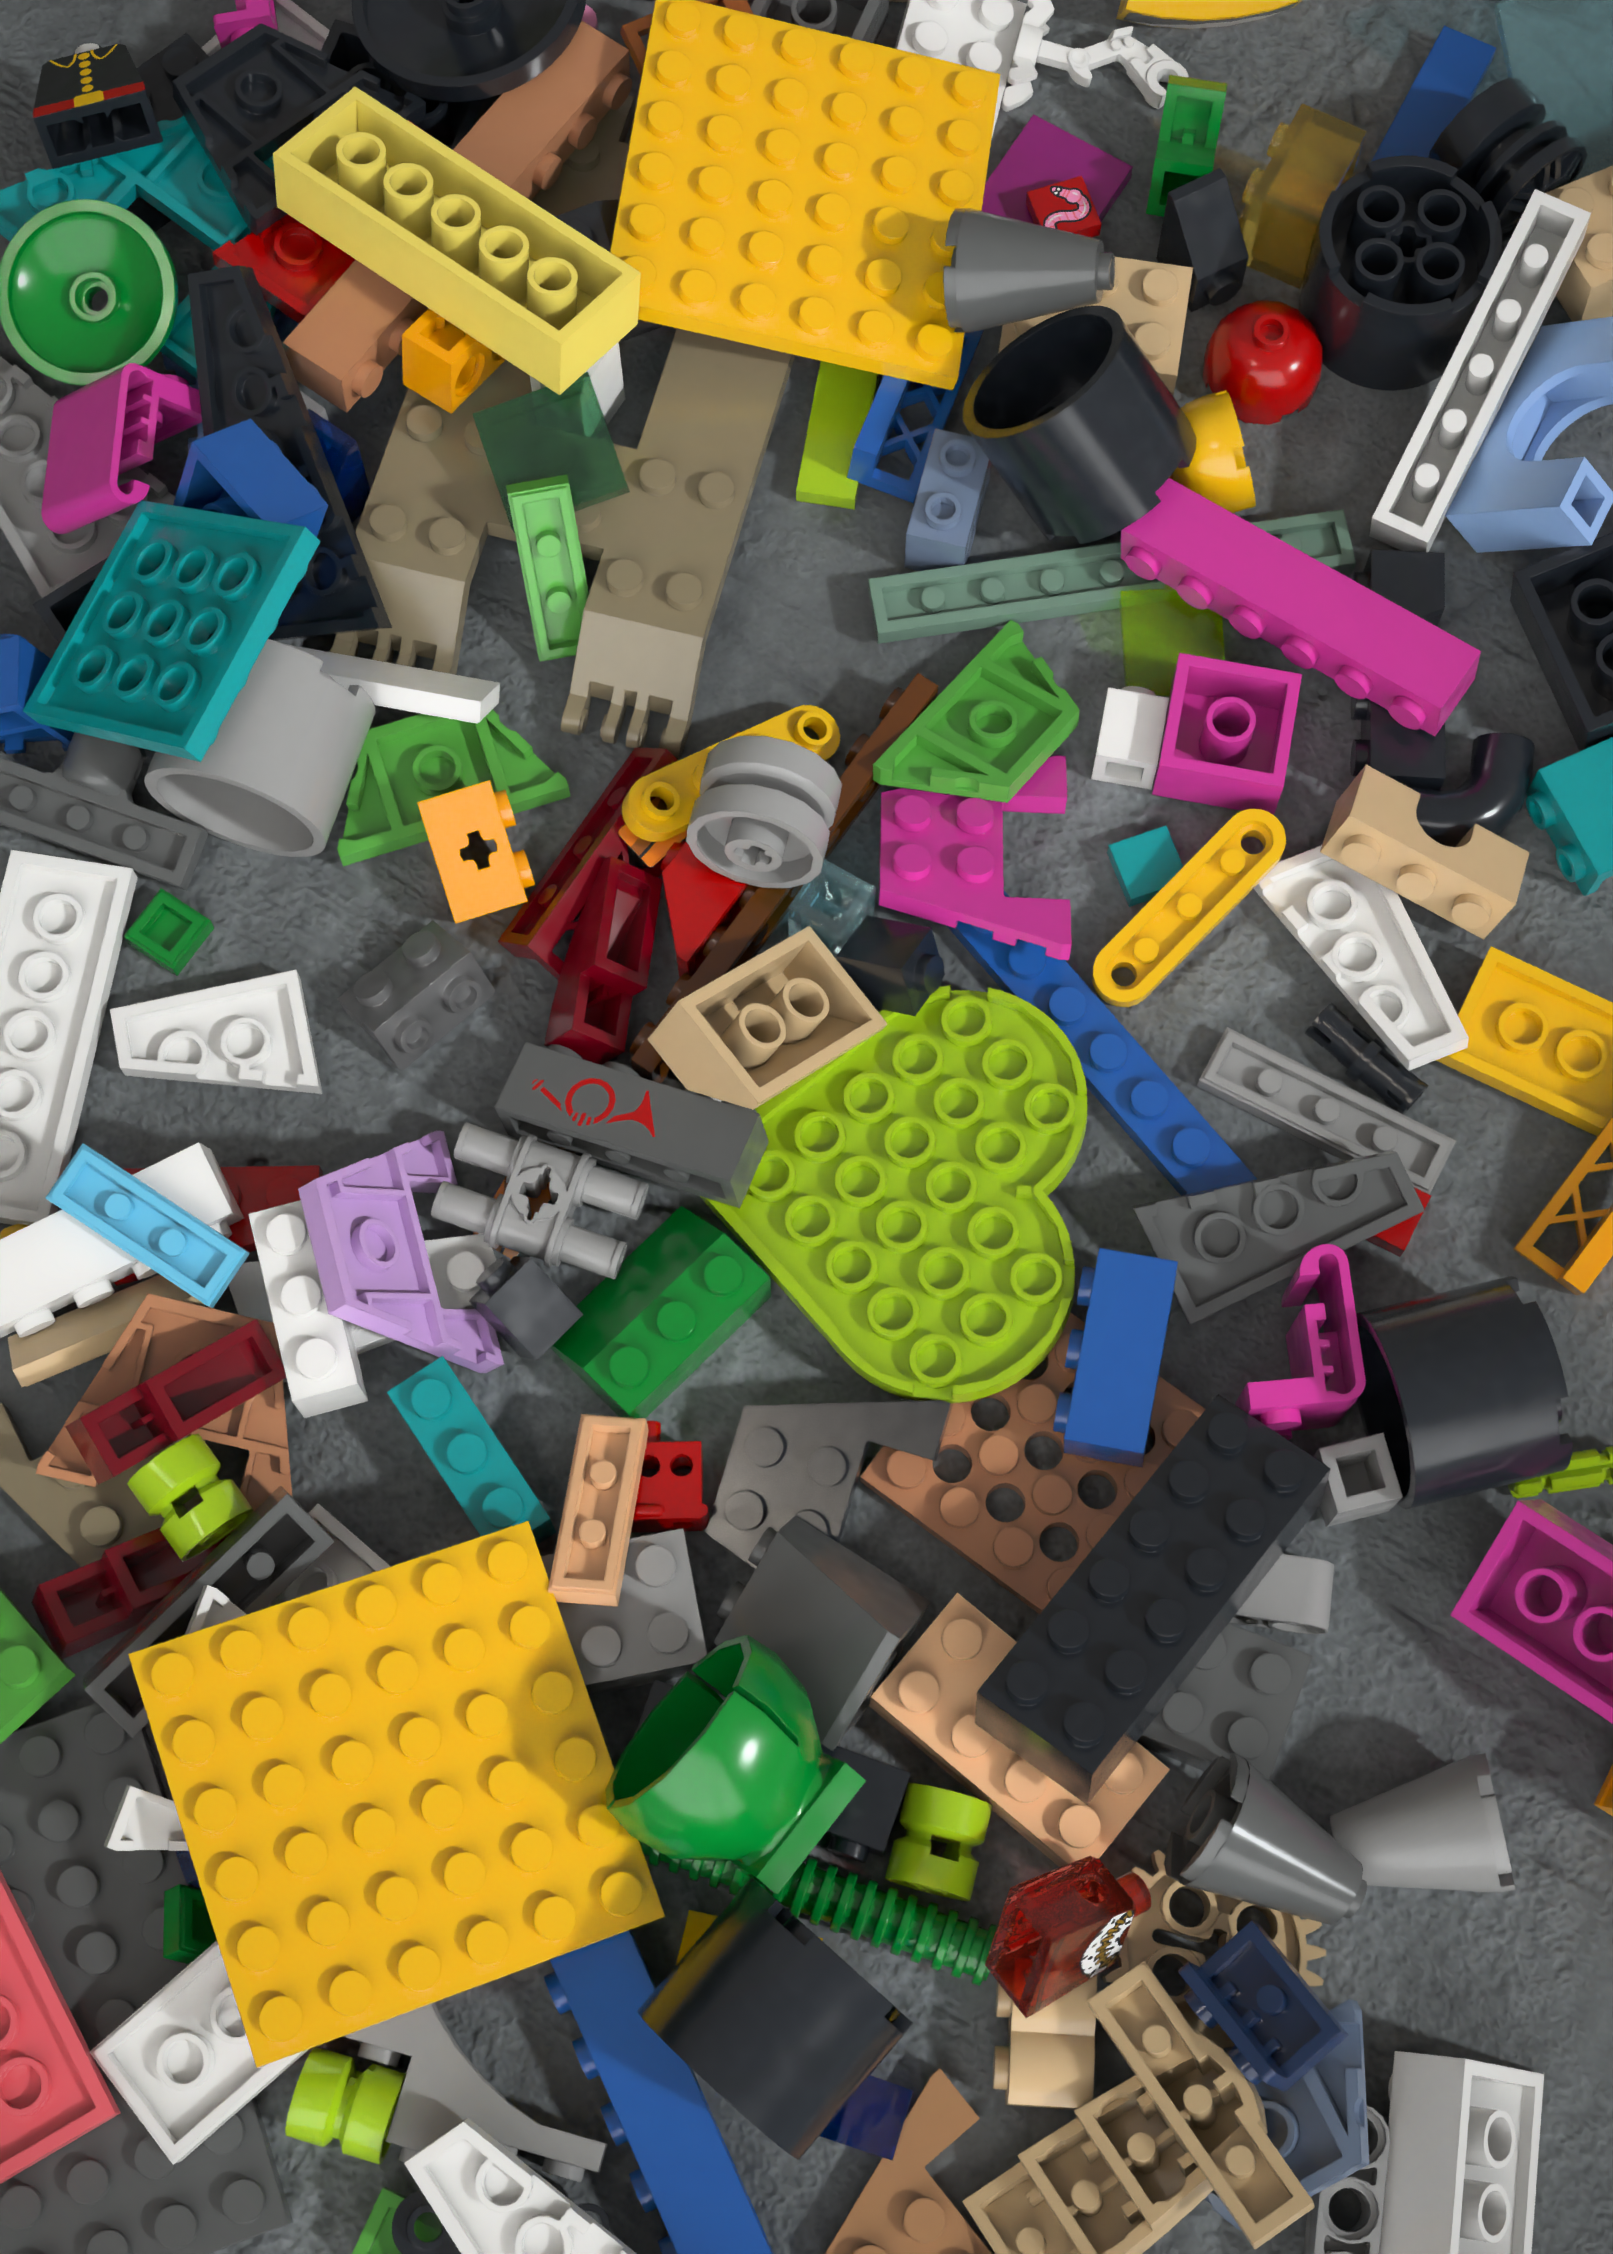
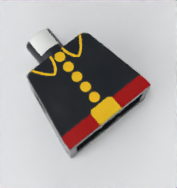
M86 43L80 45L73 55L50 60L42 65L33 109V119L52 169L163 142V137L145 85L126 45L114 44L101 47L94 43Z

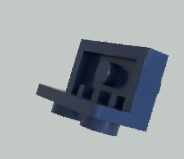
M1252 1920L1200 1967L1188 1961L1178 1970L1179 1974L1191 1988L1184 1995L1186 2002L1209 2028L1213 2029L1218 2024L1235 2044L1227 2051L1229 2057L1241 2073L1255 2086L1263 2080L1266 2084L1286 2092L1349 2036L1264 1929Z

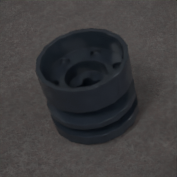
M1510 77L1493 84L1467 104L1443 130L1428 158L1457 168L1456 177L1472 187L1482 197L1484 202L1492 201L1501 224L1502 242L1511 238L1534 190L1546 193L1575 181L1588 156L1586 147L1576 137L1568 136L1567 129L1561 121L1549 120L1543 123L1546 116L1544 104L1520 79Z

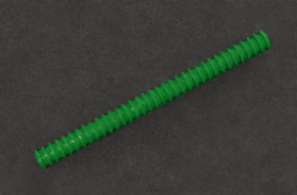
M639 1841L643 1854L649 1856L648 1862L650 1865L657 1867L660 1861L669 1864V1872L678 1874L680 1868L689 1871L688 1877L693 1881H698L700 1876L709 1879V1886L715 1889L722 1883L730 1886L729 1894L736 1896L750 1880V1877L740 1872L727 1860L671 1859ZM809 1857L806 1863L802 1862L778 1895L762 1886L784 1907L789 1908L796 1918L799 1917L800 1913L810 1916L809 1923L818 1926L820 1920L830 1923L829 1930L837 1934L840 1928L851 1931L849 1937L855 1941H858L861 1935L871 1939L870 1946L877 1949L881 1943L891 1946L890 1953L899 1956L901 1950L911 1953L910 1961L918 1964L921 1958L932 1961L931 1969L939 1971L942 1965L952 1969L951 1976L958 1979L962 1973L972 1976L971 1983L980 1986L982 1981H986L995 1954L994 1952L989 1955L998 1928L994 1924H991L988 1930L978 1926L979 1919L971 1916L968 1922L958 1919L959 1912L950 1909L948 1915L938 1912L939 1905L937 1903L930 1902L928 1907L917 1904L918 1896L910 1894L907 1900L897 1896L898 1889L889 1887L887 1892L877 1889L878 1882L872 1879L868 1881L867 1885L857 1882L858 1875L853 1872H849L847 1878L837 1874L838 1867L831 1864L827 1870L817 1867L818 1860Z

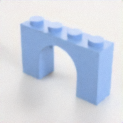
M1613 316L1541 327L1445 515L1476 553L1590 546L1593 544L1613 503V491L1585 457L1543 461L1542 459L1553 441L1570 424L1597 408L1613 404Z

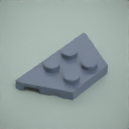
M1351 1999L1329 2010L1349 2036L1286 2092L1266 2084L1263 2080L1255 2086L1264 2104L1268 2132L1266 2135L1310 2197L1369 2165L1362 2010L1358 2002ZM1213 2190L1205 2200L1212 2205L1215 2212L1239 2231H1242L1217 2193Z

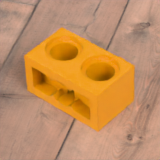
M431 309L423 313L402 334L403 385L450 414L506 360Z

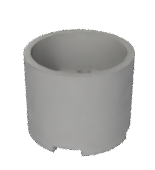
M267 639L249 673L245 686L235 698L219 728L217 738L208 748L202 761L198 762L155 751L145 776V786L151 796L168 811L191 825L203 828L209 834L249 849L288 857L317 855L325 849L375 715L374 703L360 685H350L347 690L331 676L321 671L323 660L292 646ZM181 688V689L179 690L178 695L181 693V691H182L184 688Z

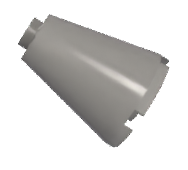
M1486 1753L1469 1755L1330 1815L1331 1830L1325 1831L1361 1862L1363 1866L1362 1879L1367 1882V1886L1492 1893L1516 1890Z

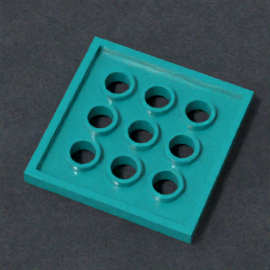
M141 500L41 676L23 712L42 725L201 762L208 748L217 738L222 722L238 693L245 686L254 663L267 639L275 631L279 617L298 582L306 574L308 564L321 541L304 526ZM181 688H184V689L181 691V693H180L179 695H177L178 691H179Z

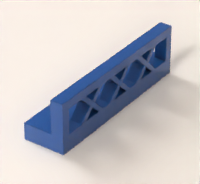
M984 330L964 334L959 377L953 391L916 382L914 383L917 389L909 391L912 381L883 376L855 443L847 478L914 504L935 428L944 430ZM944 394L941 404H939L936 396ZM924 401L934 421L928 426L909 432L900 415V411L902 408ZM894 428L897 437L889 439ZM925 441L920 452L916 444ZM905 449L914 466L910 479L906 480L877 469L881 457Z

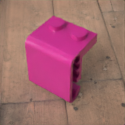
M130 363L58 399L53 407L41 509L45 525L55 533L68 534L143 500L149 491L150 485L133 479L118 486V475L153 460L154 444L202 422L199 390L191 387L189 382L182 377L160 374L139 364Z
M1333 1244L1316 1246L1305 1255L1282 1297V1307L1301 1306L1311 1288L1314 1287L1319 1293L1320 1300L1318 1304L1304 1305L1286 1334L1292 1379L1249 1382L1235 1403L1237 1407L1287 1440L1292 1438V1431L1329 1428L1337 1425L1361 1395L1366 1384L1349 1261L1346 1253L1340 1247ZM1323 1326L1324 1333H1318Z

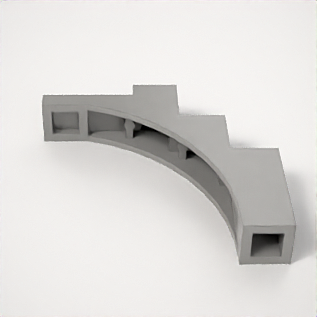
M435 2003L345 2036L346 2038L361 2042L357 2056L398 2067L401 2054L411 2057L386 2142L402 2146L399 2161L406 2162L459 2123L469 2118L515 2156L518 2149L544 2156L545 2159L541 2169L543 2172L577 2182H582L585 2169L600 2172L608 2144L541 2125L511 2104L481 2075L463 2053L444 2023Z

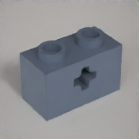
M935 428L906 532L904 568L924 571L967 564L988 488L992 465L973 437Z

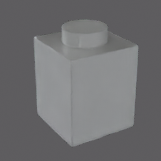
M1384 1433L1319 1448L1313 1456L1331 1468L1320 1505L1326 1527L1389 1512L1403 1497Z

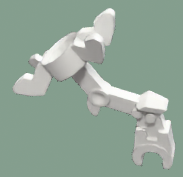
M1028 0L1027 6L1031 10L1025 13L1007 79L1011 86L1005 88L1001 108L1005 112L1011 111L1032 97L1031 81L1037 79L1038 75L1035 69L1036 62L1067 71L1071 78L1083 87L1090 86L1092 79L1090 70L1112 62H1119L1124 66L1127 71L1126 74L1143 94L1145 101L1156 109H1160L1164 105L1167 92L1159 85V82L1168 83L1169 75L1189 76L1186 69L1180 63L1175 62L1155 44L1147 47L1131 37L1133 26L1115 29L1107 40L1084 49H1074L1042 40V37L1049 33L1050 28L1046 22L1054 13L1051 0Z

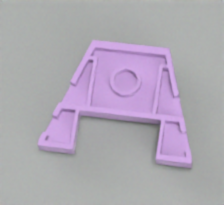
M434 1131L416 1141L404 1143L376 1157L366 1158L316 1178L298 1189L328 1314L432 1355L443 1356L445 1360L478 1373H488L504 1364L496 1330L476 1309H443L440 1305L412 1192L437 1193L443 1181L454 1185L457 1184L444 1131Z

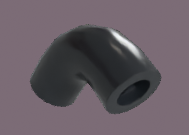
M1500 732L1480 735L1473 740L1468 778L1459 788L1454 790H1438L1414 785L1408 786L1421 794L1416 814L1418 822L1425 833L1436 842L1449 847H1456L1475 823L1499 835L1522 809L1533 771L1534 743L1524 736Z

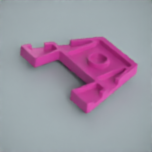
M1056 755L1049 757L1008 803L908 788L881 792L879 905L956 928L958 921L992 931V940L1015 946L1017 940L1020 939L1046 947L1045 956L1058 960H1069L1072 946L1070 899L1005 897L1003 880V811L1065 814L1067 803L1066 756Z

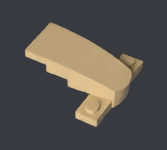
M1145 1961L1087 2000L1091 2011L1135 2075L1074 2110L1077 2118L1018 2154L1019 2163L962 2201L995 2254H1142L1191 2212L1213 2190L1217 2193L1256 2250L1315 2208L1311 2197L1266 2135L1268 2132L1264 2104L1254 2084L1241 2073L1221 2047L1201 2033L1196 2035Z

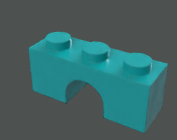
M443 1356L387 1391L396 1409L438 1470L480 1537L529 1521L537 1545L556 1533L555 1527L543 1506Z

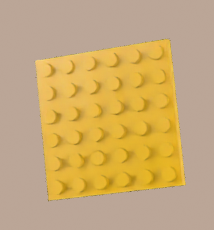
M655 0L610 246V253L641 272L638 320L953 391L959 377L965 332H954L955 328L950 327L947 320L943 282L944 266H951L955 246H945L946 233L950 216L955 208H971L982 211L1000 74L696 0Z
M529 1521L128 1654L256 2069L665 1917L639 1840L631 1836L606 1807L605 1789L614 1772V1767L553 1593H548L549 1579Z

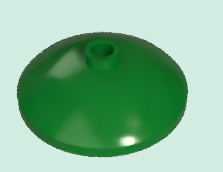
M77 199L55 204L29 219L17 231L4 252L0 263L1 324L9 341L19 355L36 370L62 383L84 387L130 363H136L145 367L162 349L174 325L178 306V284L169 252L148 224L120 206L93 199ZM99 291H106L108 295L107 305L102 310L95 311L92 307L94 295Z

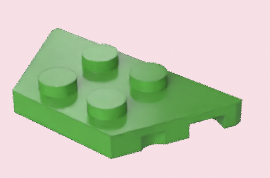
M1010 620L873 764V781L880 785L1008 803L1078 726L1080 710L1067 691L1060 688L1054 682V673L1042 657L1036 659L1033 657L1023 642L1024 631L1020 625Z
M493 709L478 724L418 714L371 728L368 731L357 761L355 777L350 782L346 802L348 814L343 839L339 838L338 854L342 865L346 866L428 841L429 839L417 805L419 801L490 780L493 792L506 790L513 814L571 797L567 780L559 772L555 774L533 753L532 746L516 731L505 727L500 722L499 715Z

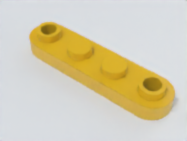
M801 705L725 739L728 740L738 736H768L798 744L818 754L828 762L839 747L840 731L836 721L828 712L817 706ZM803 727H808L815 731L819 736V740L808 737ZM718 743L643 776L633 784L622 804L624 822L633 834L646 841L661 842L687 831L695 800L701 796V777L708 753ZM655 796L664 800L667 810L655 808L651 803L650 797Z
M1247 809L1234 815L1099 952L1093 966L1092 982L1096 993L1102 1000L1116 1007H1131L1146 999L1278 864L1285 848L1286 834L1283 825L1273 814L1262 809ZM1247 837H1255L1263 844V851L1258 854H1249L1243 850L1241 841ZM1117 968H1128L1133 972L1135 981L1128 986H1120L1113 981L1112 972Z

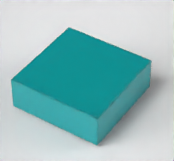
M1166 825L1108 845L1107 855L1129 907L1151 900L1184 867Z

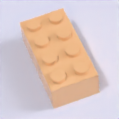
M956 1593L873 1693L870 1699V1707L978 1799L992 1804V1811L1057 1866L1063 1869L1083 1859L1092 1857L1089 1872L1170 1769L1136 1742L1089 1804L1086 1805L976 1725L977 1691L1017 1642L959 1593Z

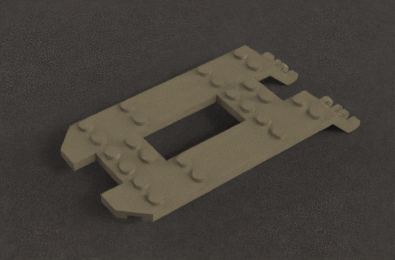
M628 95L620 108L617 110L610 109L598 123L596 132L589 144L582 150L577 148L563 163L561 173L556 182L547 190L541 189L531 200L533 203L553 216H558L594 201L619 199L629 143L624 142L635 113L634 96ZM677 328L637 449L527 424L534 404L530 376L507 360L452 414L408 388L355 531L392 628L336 634L330 652L357 657L359 642L376 646L371 660L392 663L394 650L400 651L396 664L416 667L417 656H422L435 660L432 671L456 675L470 585L487 536L516 541L506 485L567 474L582 557L600 562L583 610L570 693L562 716L561 731L580 736L587 727L592 697L611 701V704L601 724L600 738H602V741L616 744L625 718L626 708L629 705L635 708L627 731L626 747L633 749L643 747L648 730L650 711L670 715L667 728H664L659 748L667 749L677 759H681L690 732L706 640L795 355Z

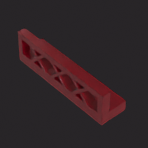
M639 747L633 749L528 897V901L523 904L499 938L498 942L513 956L536 960L559 980L564 962L552 950L566 930L576 929L579 919H575L578 913L581 915L603 861L609 856H613L629 864L628 845L618 834L619 829L625 825L622 815L623 800L638 779L679 761L669 750ZM655 796L650 797V800L652 801V800L655 799L656 797H655ZM663 858L653 867H649L644 863L643 866H637V868L659 877L662 873L660 867Z

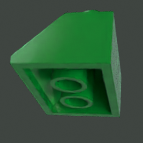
M680 1206L622 1262L615 1280L606 1277L576 1306L583 1315L550 1348L619 1417L647 1418L771 1297L770 1277L724 1232Z

